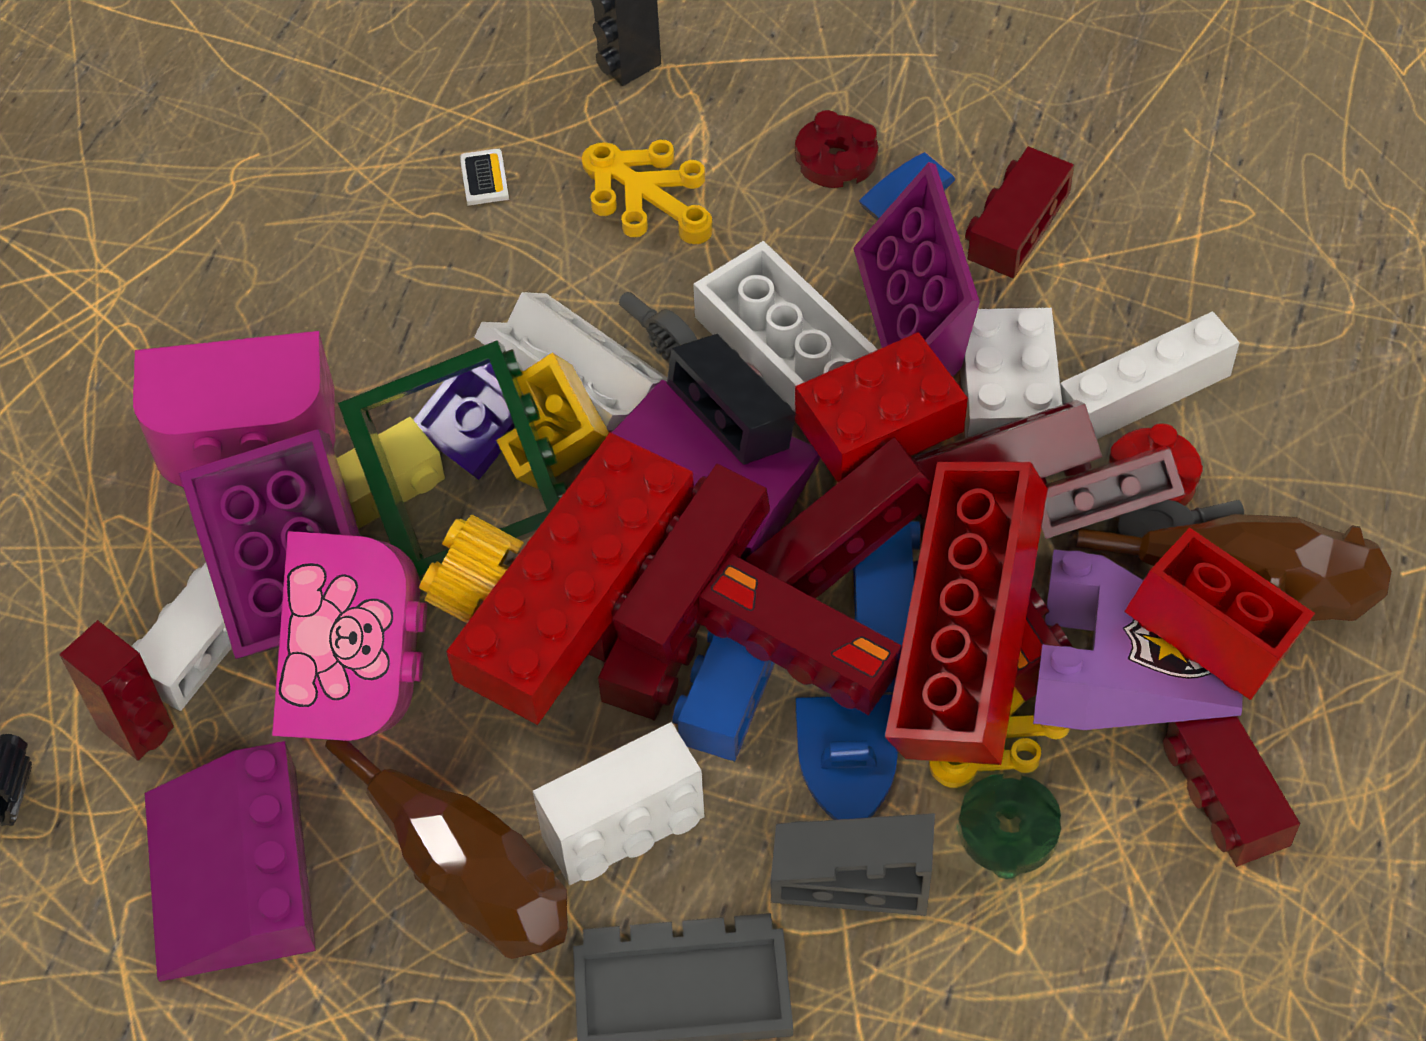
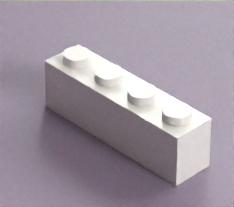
M1212 311L1061 382L1062 404L1074 400L1085 403L1096 438L1099 439L1231 376L1240 342Z
M206 563L191 574L187 586L177 598L161 610L157 622L147 634L131 646L140 653L162 702L179 711L185 707L232 648Z

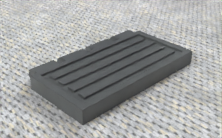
M771 913L734 916L735 932L725 933L724 917L683 920V937L674 938L672 921L630 925L631 941L621 942L620 926L583 929V945L573 946L577 1041H745L792 1037L793 1020L783 928L772 929Z

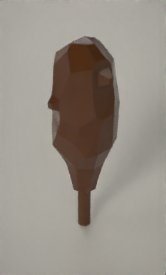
M1233 514L1201 524L1147 531L1142 538L1079 528L1076 547L1139 556L1142 562L1154 566L1190 527L1313 611L1315 615L1310 621L1331 619L1356 621L1388 595L1392 573L1379 545L1363 538L1360 526L1352 525L1345 533H1341L1298 517Z
M326 741L325 747L368 786L366 794L398 841L405 863L414 873L415 879L422 883L461 922L469 933L492 945L501 954L510 959L545 952L565 942L568 930L567 889L556 878L554 871L541 861L521 834L512 830L495 814L466 795L434 788L394 769H384L381 771L349 741Z

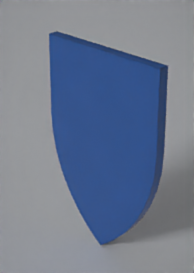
M883 695L869 715L856 708H845L832 697L796 698L797 744L802 776L818 805L833 820L872 817L884 802L891 789L897 767L898 751L885 738L893 695Z

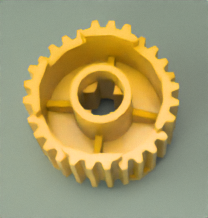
M470 515L467 521L456 518L442 545L450 548L442 563L438 561L431 563L419 585V589L427 593L424 601L467 623L509 568V566L503 564L509 551L519 554L524 542L474 515Z

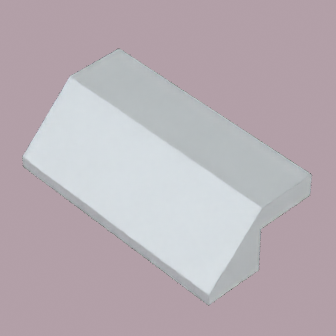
M522 292L507 323L481 322L474 337L484 345L498 340L505 347L506 351L513 349L523 371L552 352L572 364L607 430H614L661 380L667 381V377L546 293Z

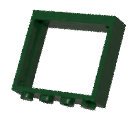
M498 340L338 403L390 544L402 550L410 558L416 567L420 580L423 579L432 562H443L449 549L424 558L369 410L491 363L547 509L544 512L500 528V530L520 541L532 537L568 489L564 481L557 483L550 466L556 464L557 459L548 437L540 439L535 428L534 421L539 420L540 415L531 393L522 394L517 377L524 374L513 349L506 351L505 347Z

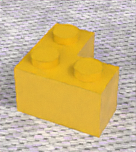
M552 352L524 370V375L517 377V381L523 395L531 393L535 401L540 419L534 421V425L539 438L548 437L557 463L550 467L554 477H557L595 453L609 432L573 365ZM514 428L496 441L516 479L538 489L517 430Z

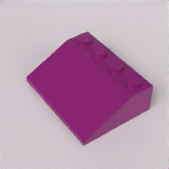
M928 162L853 249L881 347L883 348L919 332L953 377L962 367L980 301L936 164Z
M661 380L611 432L693 471L694 486L702 476L708 477L717 463L766 487L770 512L739 557L744 561L780 531L820 460V456L812 445L791 436L789 449L743 465L669 387L667 381Z
M320 429L179 473L235 659L279 647L288 531L360 536L330 435Z
M285 741L234 750L144 793L156 969L159 982L316 951L296 768Z

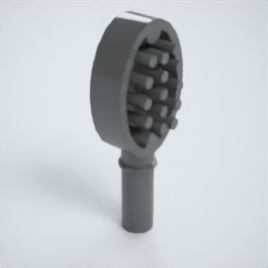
M626 292L620 297L619 305L637 319L642 327L646 328L651 340L650 346L652 348L656 346L657 354L662 353V358L664 360L667 359L669 364L672 347L698 340L689 326L674 312L663 309L657 313L656 310L648 307L631 292Z
M1166 500L1123 514L1119 519L1116 534L1142 538L1147 531L1201 524L1233 514H1244V508L1240 500H1234L1189 510V508L1176 501Z

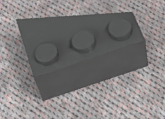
M935 813L810 822L795 821L776 824L771 871V903L926 916L932 875Z

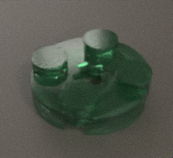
M1004 774L991 775L974 784L964 796L958 818V835L960 836L963 848L976 863L993 871L1000 878L1013 879L1021 873H1028L1038 869L1053 856L1061 832L1060 807L1053 794L1043 784L1033 778L1021 775L1020 780L1015 778H1004ZM1003 815L1009 820L1018 817L1021 820L1018 827L1019 831L1011 833L1001 830V822L998 817Z

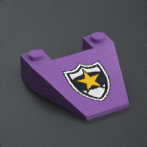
M1053 551L1047 608L1050 612L1046 614L1045 623L1051 626L1058 623L1060 627L1094 631L1093 650L1042 644L1033 724L1092 730L1241 716L1243 695L1228 688L1221 679L1198 663L1184 657L1178 649L1155 633L1144 629L1138 621L1124 612L1144 580L1103 555L1087 554L1082 551Z

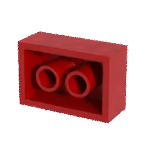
M917 332L795 386V421L835 480L839 482L893 437L912 456L964 432L968 397L922 335Z
M1190 527L1151 568L1124 611L1138 621L1144 629L1164 639L1178 649L1184 657L1198 663L1221 679L1228 688L1241 693L1249 700H1252L1315 615L1313 611Z

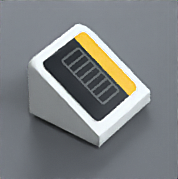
M500 149L476 151L460 155L467 206L509 200L502 151Z

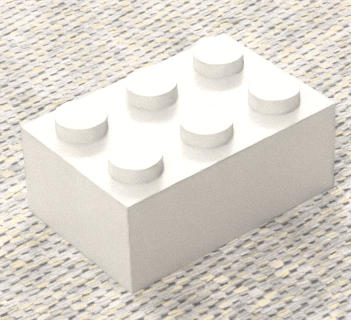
M1052 308L977 310L960 369L961 389L968 397L965 438L1062 405Z
M672 722L533 790L542 838L569 886L580 880L590 881L599 877L608 869L609 865L627 856L629 858L638 857L650 850L656 841L672 833L675 835L683 834L695 827L699 820L705 817L701 769Z

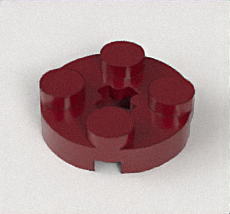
M825 110L817 113L814 121L806 124L799 131L795 140V159L801 166L800 172L809 181L828 188L843 187L844 181H851L856 178V184L864 181L873 173L878 162L877 130L871 124L864 123L850 116L838 115L834 111ZM831 148H841L845 150L838 151L836 154L830 153Z

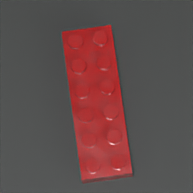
M610 432L447 649L446 653L453 680L538 725L612 622V612L618 598L626 591L630 593L639 579V571L645 558L652 552L656 554L665 541V532L672 518L677 514L682 515L691 502L690 497L694 488L693 471Z
M937 462L885 738L905 759L992 765L1002 764L1048 488L1031 462Z

